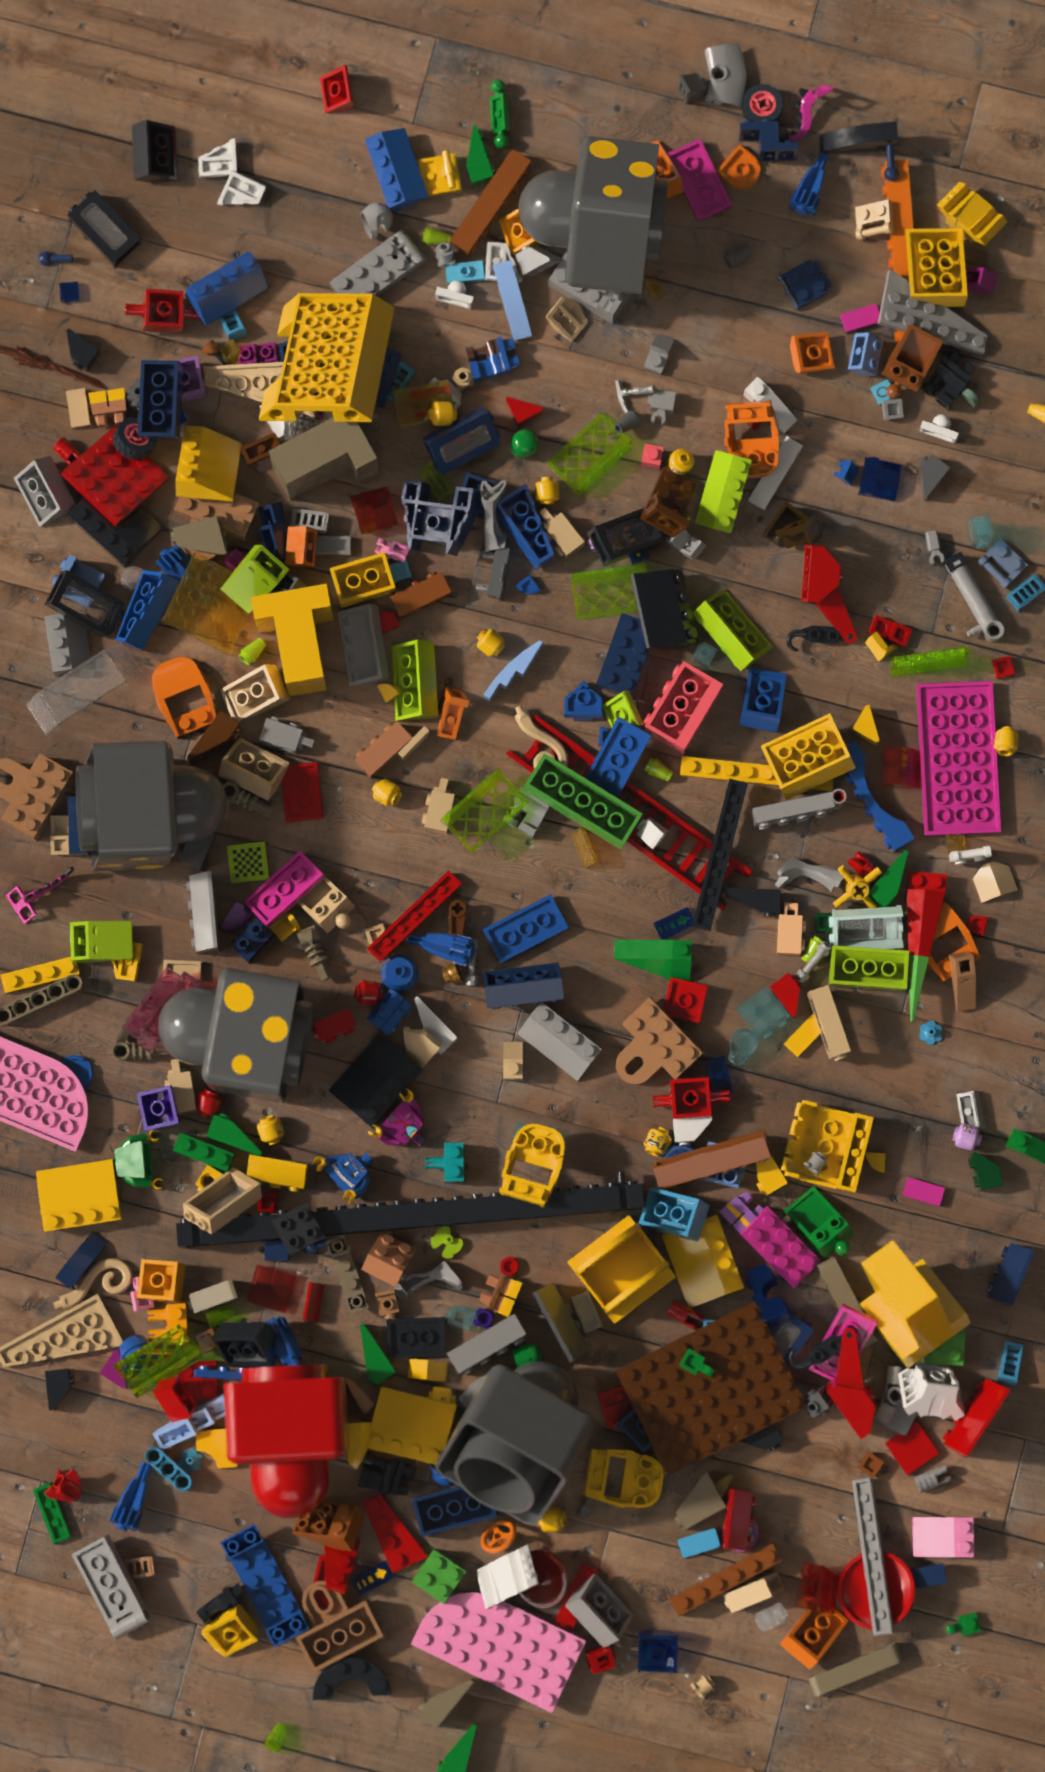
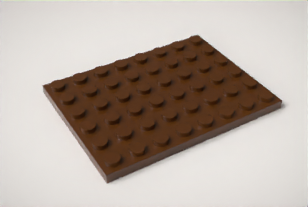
M755 1301L615 1370L666 1476L678 1472L807 1407ZM688 1348L705 1358L703 1364L714 1370L711 1377L704 1375L700 1371L693 1375L678 1366Z

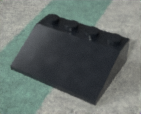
M85 497L68 513L69 519L124 569L164 529L140 505L117 526H114Z
M668 569L631 574L646 648L683 649L699 643L683 570Z
M379 1033L330 1088L329 1092L372 1129L374 1127L372 1125H376L400 1098L399 1094H403L406 1088L415 1081L423 1070Z

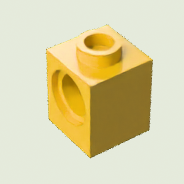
M207 1165L195 1184L199 1187L197 1191H201L206 1187L204 1185L205 1178L213 1177L215 1181L223 1174Z

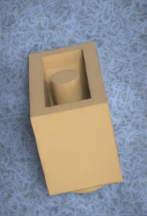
M503 1042V1080L523 1081V1042Z

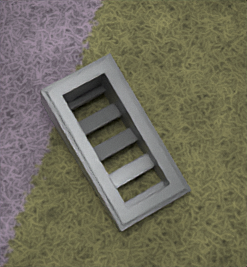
M292 508L289 527L307 526L317 529L318 533L326 534L330 514ZM297 514H301L299 524L295 523ZM304 515L308 516L306 525L303 524ZM312 517H315L314 526L310 525ZM319 518H322L321 526H318Z

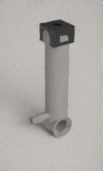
M959 552L944 560L943 565L948 574L952 576L979 624L966 633L967 636L971 637L983 631L984 638L987 641L993 643L999 641L1004 633V626L998 621L969 570L962 552ZM994 627L998 630L999 634L993 636L989 633V629Z

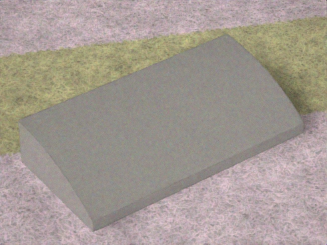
M366 604L338 612L349 686H359L390 679L378 605Z

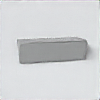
M970 1091L956 1094L961 1124H970L978 1127L979 1130L985 1129L986 1125L980 1092Z

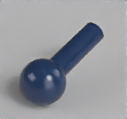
M894 145L886 146L887 168L884 172V177L886 180L893 182L898 179L899 171L895 167Z
M43 251L38 256V261L42 266H49L52 262H73L74 260L72 254L52 255L48 251Z
M328 1239L318 1241L304 1248L305 1252L310 1255L316 1254L319 1249L328 1247L326 1243Z

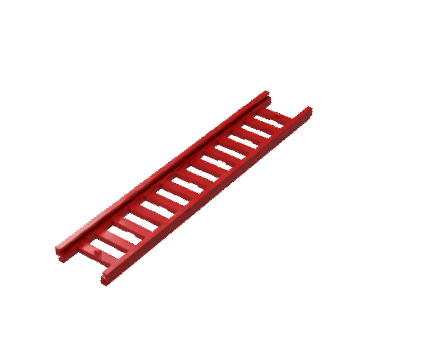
M534 715L532 721L537 727L556 738L563 747H567L574 752L568 760L569 769H572L580 758L589 763L581 774L585 778L595 757L537 715ZM536 740L523 758L511 750H508L506 756L532 774L534 767L529 762L543 745V742ZM552 750L551 753L555 756L556 759L557 754L554 750ZM627 781L618 799H621L625 792L628 791L636 797L630 804L631 807L637 810L643 802L651 808L645 816V820L648 818L654 819L658 813L667 819L662 825L669 831L671 826L675 825L682 832L662 859L653 853L655 848L644 847L637 842L640 838L637 835L639 832L637 828L631 837H628L626 842L700 895L701 887L699 885L704 880L708 861L693 881L684 876V873L703 847L711 851L713 842ZM690 836L697 841V844L678 870H676L668 863L686 838ZM730 855L729 865L726 868L722 886L735 869L747 878L752 870ZM718 900L717 908L724 911L727 906Z

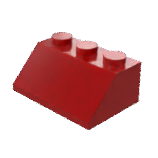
M728 1489L722 1548L746 1551L747 1547H750L751 1535H748L749 1527L752 1528L753 1516H750L751 1508L755 1507L756 1496H752L753 1492Z

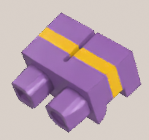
M747 1192L739 1197L736 1196L718 1212L730 1225L744 1213L732 1226L739 1235L763 1210L758 1205L754 1210L750 1211L747 1205L753 1198Z

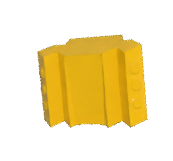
M959 182L937 204L946 217V224L951 228H962L963 238L970 244L976 241L986 245L1008 222L1002 214L997 213L992 205L962 182Z

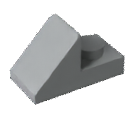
M657 333L651 344L643 369L661 375L674 339Z

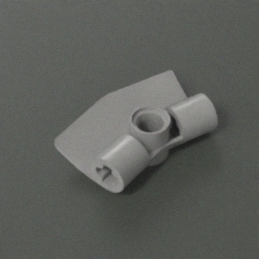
M724 44L705 49L704 52L710 74L705 101L711 105H721L723 102L741 107L747 73L740 44ZM721 73L723 77L717 79L714 77V74Z
M887 1366L886 1388L873 1419L905 1436L918 1412L916 1411L908 1415L903 1407L898 1374L904 1371L905 1368ZM891 1391H894L897 1394L896 1401L891 1400Z

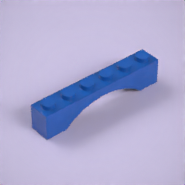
M855 740L848 744L846 748L856 768L846 772L844 777L848 784L852 783L856 789L854 794L859 801L862 800L865 804V807H863L868 817L872 816L875 821L873 825L876 831L884 836L883 842L888 850L891 849L894 853L913 842L915 838L905 822L887 814L872 798L865 780L864 764L866 756Z

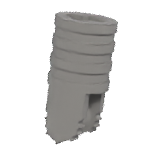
M942 1465L915 1476L914 1481L918 1491L922 1493L950 1482L952 1478L949 1475L936 1479V1476L948 1471V1466Z

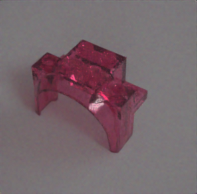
M166 967L124 1023L122 1029L137 1039V1045L153 1055L156 1049L164 1048L158 1033V1019L164 1004L177 992L187 988L202 987V983L185 971L180 976Z

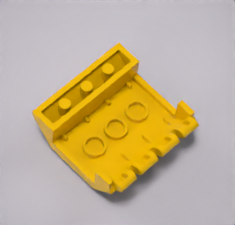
M802 1100V1103H797L794 1116L798 1117V1120L793 1119L790 1135L794 1137L793 1139L788 1138L785 1153L789 1154V1157H784L781 1170L785 1171L784 1176L836 1190L856 1193L874 1117L858 1113L852 1114L820 1106L810 1101ZM819 1151L827 1158L825 1162L828 1165H824L819 1172L820 1175L816 1176L803 1163L808 1162L812 1157V1152L817 1154Z

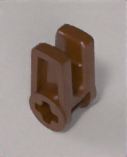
M460 900L451 902L449 906V934L456 936L463 935L466 918V905ZM456 905H460V908L463 909L459 914L452 910L456 908Z

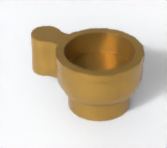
M445 960L447 967L442 969V974L446 983L452 982L456 984L463 982L459 965Z

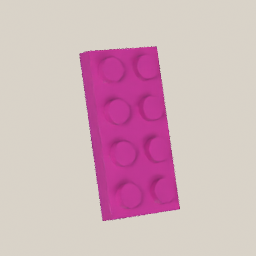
M701 139L667 153L681 176L684 194L698 222L732 207V203Z
M299 851L243 902L269 929L321 882L325 876Z
M767 1206L740 1233L792 1288H795L821 1261Z
M842 1303L822 1341L832 1335L840 1336L845 1327H853L856 1331L858 1353L860 1356L878 1320ZM840 1352L824 1363L809 1366L808 1369L830 1380L835 1379Z

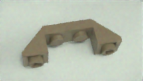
M345 1235L326 1240L350 1314L369 1308Z

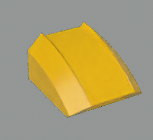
M370 1422L347 1423L348 1463L355 1470H358L367 1452Z
M235 1605L202 1630V1636L214 1650L224 1657L258 1641L259 1633L255 1620L249 1616L242 1605Z

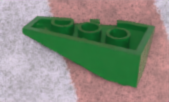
M615 940V960L668 980L672 977L690 981L692 941Z

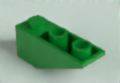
M476 124L473 125L466 171L472 188L489 183L496 173L493 163L489 164L488 157H490L488 147H484L482 140H484L483 132L477 128Z

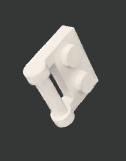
M989 845L971 850L951 851L949 854L950 863L955 862V865L967 863L966 860L974 859V862L984 861L986 857L992 856L991 848Z

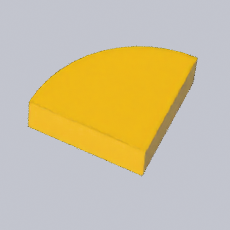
M389 683L377 686L385 702L393 700L402 693L399 687Z
M866 1152V1159L869 1165L874 1170L885 1173L886 1153Z

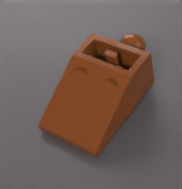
M909 324L880 373L895 381L894 384L889 385L886 392L889 398L897 399L902 393L901 385L914 392L918 391L943 343L942 340ZM895 367H898L900 370L898 374L893 372ZM911 376L916 377L914 383L910 382Z

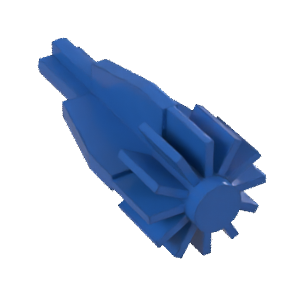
M820 152L815 165L811 166L802 178L798 190H794L789 206L797 214L803 216L807 214L809 217L815 215L820 203L819 197L826 173L824 168L829 159L828 154Z
M176 544L171 549L166 547L160 553L161 558L156 561L157 565L166 575L180 581L178 585L188 594L193 592L204 606L213 599L201 585L204 581L194 562L181 547H177Z
M412 933L407 939L409 944L422 946L427 952L459 965L467 966V964H470V959H473L475 954L474 939L463 935L427 933L426 936Z
M279 1316L277 1319L273 1317L269 1321L267 1320V1324L275 1335V1357L283 1365H301L299 1360L302 1356L298 1341L286 1318Z
M141 1462L136 1478L131 1479L121 1495L118 1505L114 1507L109 1522L117 1525L116 1528L121 1531L127 1532L128 1529L137 1531L147 1491V1484L145 1482L152 1467L150 1464Z

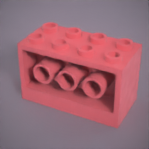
M685 661L681 665L677 664L672 673L673 680L667 681L662 692L664 695L662 698L658 696L653 705V713H648L643 722L644 730L652 734L654 739L682 755L686 752L723 687V683ZM686 688H692L693 692H687ZM677 704H682L683 708H677ZM667 721H674V725H668Z

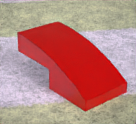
M875 615L868 633L872 635L878 632L883 640L906 647L913 629Z

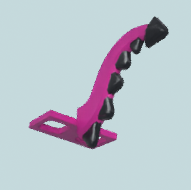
M822 85L812 91L810 89H799L802 99L794 103L800 109V112L795 115L796 119L801 120V122L795 123L798 131L796 132L792 129L790 136L787 133L779 136L780 142L785 140L797 141L807 134L812 123L811 108L816 103L815 98L833 91V87Z
M70 867L56 880L32 891L26 896L19 885L6 895L24 924L37 915L31 903L62 883L74 872L73 867ZM15 890L21 896V900L18 903H15L11 897ZM26 906L32 913L28 919L22 914V909Z

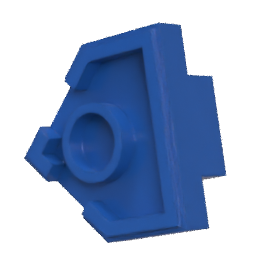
M585 681L581 682L564 699V718H574V721H593V718H602L603 698L598 693H595Z

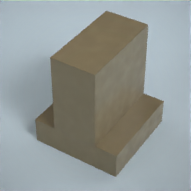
M323 411L325 422L269 450L272 467L290 500L350 469L359 486L379 476L377 457L358 422H334L332 411Z

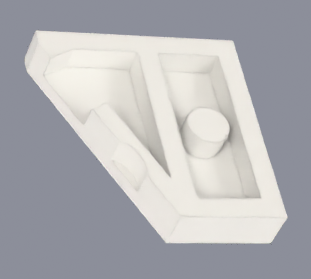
M235 138L230 139L228 143L221 147L214 148L210 153L198 157L200 178L230 176L232 170L237 172Z
M232 170L217 204H259L266 185Z
M487 243L486 281H497L493 264L511 260L517 282H522V277L519 276L507 243Z

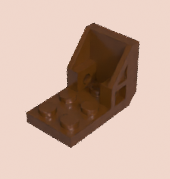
M664 466L641 514V520L674 538L685 530L691 521L689 511L686 508L697 484Z

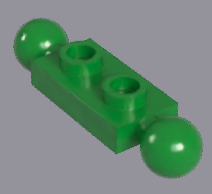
M496 79L491 83V90L495 93V96L490 97L492 134L497 135L494 140L496 147L504 149L509 145V138L505 135V132L510 131L508 94L503 93L506 88L505 83L500 79Z

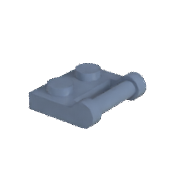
M1001 538L977 562V564L988 570L1001 583L1000 586L1004 589L1028 565ZM990 557L1009 574L1007 578L988 561Z

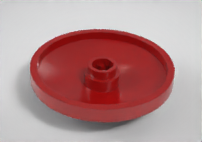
M883 1551L894 1627L902 1622L910 1613L915 1602L916 1584L914 1576L906 1563L897 1556ZM860 1554L853 1558L841 1573L838 1582V1599L842 1610L852 1622L863 1628L873 1630L863 1556Z

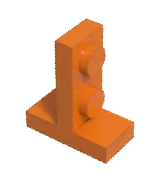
M445 687V702L436 735L456 740L464 707H468L469 699L464 691Z

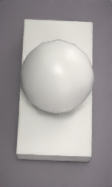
M459 280L451 282L448 289L437 286L435 292L436 300L467 309H472L474 297L465 294L466 286Z
M944 414L937 415L933 419V423L922 421L919 430L922 433L951 443L956 442L959 434L949 430L951 420Z

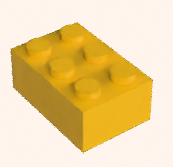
M385 552L330 568L341 608L392 594L396 591Z

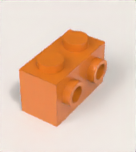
M307 526L288 527L285 565L295 568L314 567L317 529Z

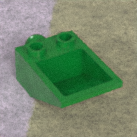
M814 1186L784 1210L787 1216L824 1258L834 1250L841 1256L847 1255L850 1252V1244L846 1240L854 1232L850 1225Z

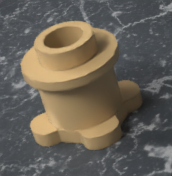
M459 368L452 376V380L457 384L459 391L474 385L472 373L467 368ZM465 376L466 379L462 380L460 377Z
M702 1675L698 1682L690 1685L700 1698L705 1700L704 1696L712 1690L715 1691L713 1686L716 1684L709 1676L704 1677Z

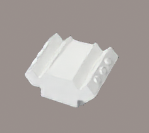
M917 1363L915 1369L907 1368L898 1374L903 1407L908 1415L917 1411L920 1417L924 1415L937 1416L943 1420L951 1415L955 1421L965 1416L959 1381L949 1366Z
M528 1545L476 1570L485 1609L539 1584Z

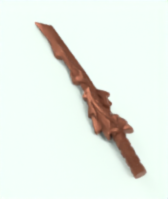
M0 345V353L14 357V360L19 361L18 365L30 366V368H48L55 373L71 376L76 381L86 382L104 389L98 379L49 362L42 354L41 356L37 354L32 356L27 350L17 345L16 350Z

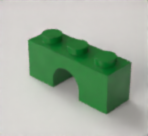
M179 1133L173 1151L178 1154L203 1162L224 1172L230 1170L235 1157L234 1153L183 1133Z

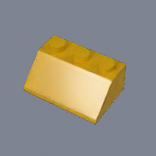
M249 1155L247 1176L260 1183V1186H262V1183L270 1184L269 1187L281 1189V1186L289 1187L288 1191L300 1193V1189L305 1190L309 1167L306 1164Z

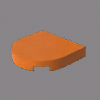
M739 144L716 172L730 186L743 190L751 188L757 183L761 168L758 159Z

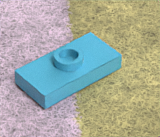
M483 260L445 265L447 284L455 280L463 283L485 280Z

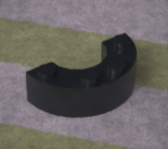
M345 1657L328 1665L321 1672L314 1685L313 1701L333 1699L337 1684L347 1678H358L365 1682L370 1689L371 1696L391 1695L392 1691L386 1674L375 1663L361 1657Z

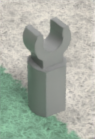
M938 531L926 532L928 551L931 552L930 564L934 565V557H939L940 562L943 563L944 556L939 551L941 550Z

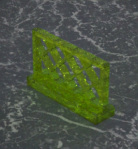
M601 412L546 464L579 497L633 447V443L627 435L625 436L623 433L618 434L614 429V424ZM601 419L607 424L606 430H596V424ZM585 434H593V443H582V437ZM596 434H606V443H595ZM609 434H617L620 439L616 443H609ZM571 447H579V455H568V450ZM582 447H592V455H581ZM595 447H606V452L603 455H595ZM558 459H565V468H556L553 463ZM568 459H579L578 468H568ZM581 459H592V465L589 468H581ZM567 472H578V478L571 482L567 479Z
M646 563L570 574L576 619L637 611V604L633 602L635 596L631 600L623 594L628 585L633 587L632 580L628 581L625 578L631 577V574L647 572ZM619 578L627 582L621 592L612 586L615 580ZM599 581H603L608 585L603 594L593 589ZM592 582H594V584H593L592 586H589V585L587 584V583H592ZM584 584L590 589L582 597L577 593L576 585ZM610 587L619 593L613 603L604 597ZM591 590L600 596L595 605H592L585 599ZM621 595L630 601L624 609H620L615 605ZM577 596L582 599L579 604ZM602 598L611 604L609 609L604 612L596 608ZM583 601L593 607L588 614L580 615L579 606ZM631 604H634L636 606L629 608ZM613 606L617 609V610H611V611H610V609H611Z
M969 646L889 657L891 677L966 667V658L970 652Z
M497 768L445 814L440 821L444 826H447L472 854L525 807L528 801L503 775V772ZM501 781L508 786L507 794L496 793V786ZM485 795H492L493 806H482V798ZM496 796H507V807H497ZM509 797H518L522 804L517 808L509 807ZM470 808H479V819L468 818V810ZM482 808L493 809L492 820L481 819ZM495 809L506 810V818L504 820H495ZM457 820L465 821V832L456 831L452 824ZM468 821L479 822L478 832H467ZM481 822H492V831L481 833ZM467 834L478 835V843L474 847L467 843ZM480 835H484L485 837L480 840Z
M179 1324L113 1364V1367L131 1388L135 1397L138 1398L155 1388L160 1380L173 1377L202 1359L203 1356L196 1342L192 1341ZM180 1332L179 1339H172V1336ZM159 1344H164L162 1349H155ZM169 1344H176L175 1349H168ZM147 1354L146 1359H138L141 1355ZM152 1355H160L158 1359H151ZM125 1365H130L129 1369H121ZM136 1365H143L141 1370L134 1369Z

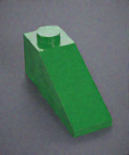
M907 850L902 852L869 891L868 895L880 907H892L897 901L895 897L899 891L908 854Z
M222 1113L219 1116H213L206 1135L207 1138L262 1157L263 1153L233 1121H230V1116Z
M1015 1128L1012 1129L1004 1148L1045 1165V1142Z
M362 1324L360 1329L365 1367L368 1372L365 1375L371 1384L375 1382L376 1385H379L395 1374L396 1371L366 1326Z
M473 1723L446 1754L444 1761H439L437 1772H465L477 1724Z

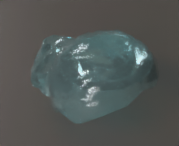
M741 1028L732 1034L730 1038L731 1051L728 1060L735 1067L744 1065L748 1058L757 1050L759 1038L754 1031Z

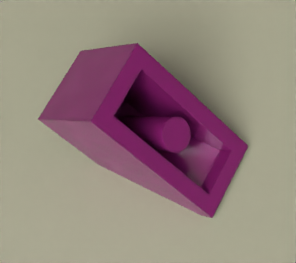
M965 268L967 291L979 294L994 293L998 275L986 268Z

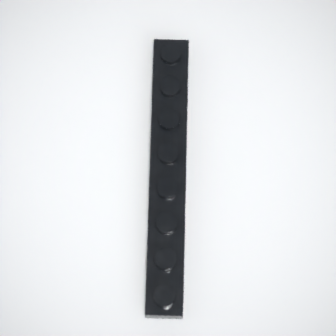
M729 779L692 924L694 928L711 931L748 783Z

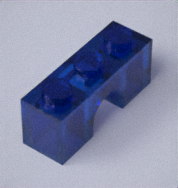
M765 1262L745 1272L748 1278L745 1282L749 1290H753L755 1296L752 1298L756 1302L757 1307H760L762 1311L760 1318L763 1323H767L773 1328L791 1319L792 1316L788 1306L781 1296L774 1299L767 1298L768 1291L778 1285L771 1267Z

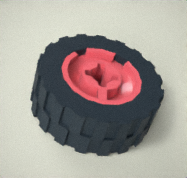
M769 84L754 85L752 88H749L742 100L743 117L746 120H754L755 122H762L764 119L778 121L783 111L781 93ZM764 103L766 106L761 109L759 104Z
M130 417L129 419H124L119 423L113 434V444L116 450L128 459L143 460L145 457L147 458L157 440L142 439L138 436V418Z

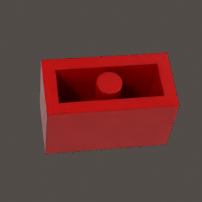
M179 1376L160 1380L153 1391L155 1398L171 1422L191 1418L197 1408V1404Z

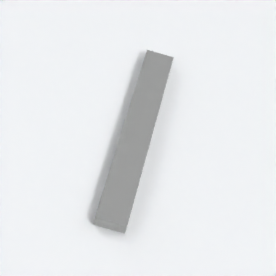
M871 1477L852 1480L873 1634L875 1637L894 1634L873 1480Z

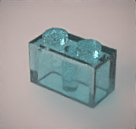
M989 514L969 519L967 531L971 548L982 549L988 547L987 544H990L993 538V531Z

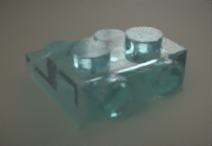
M768 986L736 1008L758 1040L760 1038L765 1040L773 1034L772 1030L775 1027L782 1028L789 1022L787 1019L790 1015Z

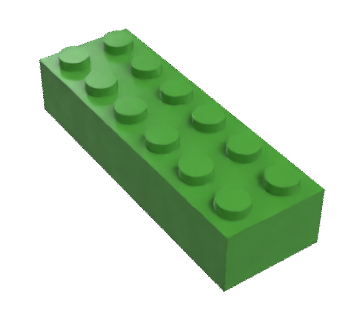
M545 753L522 789L618 849L623 847L642 816L641 812Z

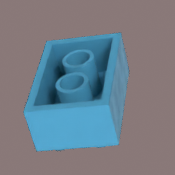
M650 1187L639 1224L650 1230L698 1242L710 1205L700 1199Z

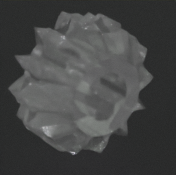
M782 1603L773 1604L757 1612L754 1616L755 1622L761 1631L774 1628L789 1618L786 1608Z

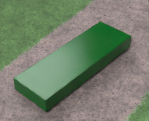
M50 1482L33 1489V1493L54 1545L71 1538L72 1535L59 1501L50 1499L44 1494V1491L52 1486Z

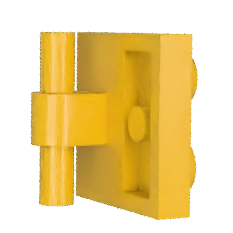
M443 151L441 156L418 160L420 172L429 197L462 191L455 153L450 154L449 151Z

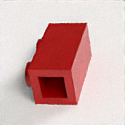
M349 1008L313 1023L315 1028L312 1031L316 1040L320 1038L321 1042L328 1044L337 1040L336 1036L343 1034L347 1036L354 1033V1029L357 1026Z

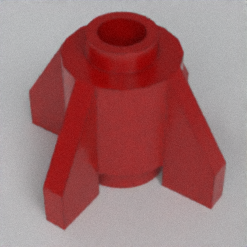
M72 1468L65 1474L58 1469L53 1487L50 1486L44 1491V1494L50 1499L68 1501L69 1503L77 1501L82 1494L78 1472Z

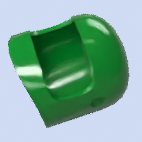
M528 429L515 433L510 442L512 454L519 459L531 458L539 446L537 435Z
M530 1342L511 1348L516 1368L525 1363L543 1361L541 1349L535 1343Z

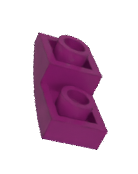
M276 342L237 347L238 364L279 362Z

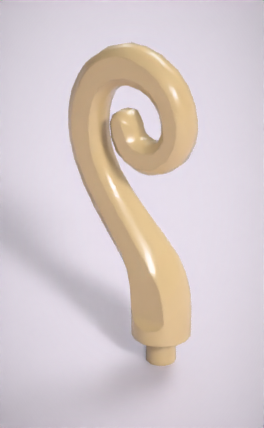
M522 706L516 707L517 715L514 717L520 729L528 736L550 746L557 754L559 762L568 767V755L563 745L552 735L538 728L532 721L529 711H524ZM548 751L540 752L534 758V769L544 753L555 759V756Z
M108 1258L97 1262L87 1271L75 1290L59 1296L60 1300L53 1302L55 1310L63 1307L65 1311L79 1304L86 1296L99 1273L110 1268L118 1269L122 1273V1282L117 1286H113L110 1280L113 1279L115 1274L109 1271L103 1275V1288L110 1294H120L126 1291L133 1278L131 1268L124 1261L115 1258Z

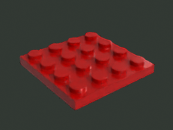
M116 426L111 428L61 473L114 526H117L169 478L149 457H145L143 460H134L122 456L113 444V434L117 429Z

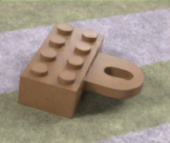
M234 493L233 501L179 497L174 511L176 515L191 520L190 523L219 516L224 538H226V535L246 542L259 512L260 505L256 501ZM185 548L188 556L199 562L210 561L218 555L216 553L197 552L194 549Z
M40 753L30 770L11 759L1 758L0 770L13 777V781L9 785L0 782V798L10 803L1 820L36 841L75 775L72 771Z
M649 997L622 1023L635 1039L619 1053L616 1059V1070L620 1078L629 1084H640L647 1081L661 1067L676 1080L705 1052L667 1014L653 997ZM635 1057H641L643 1059L642 1067L634 1074H628L626 1066Z
M316 1581L306 1588L302 1604L313 1627L297 1635L296 1640L313 1673L384 1636L366 1600L348 1608L341 1593L325 1589V1581ZM316 1590H322L325 1593L330 1604L327 1609H320L313 1596Z

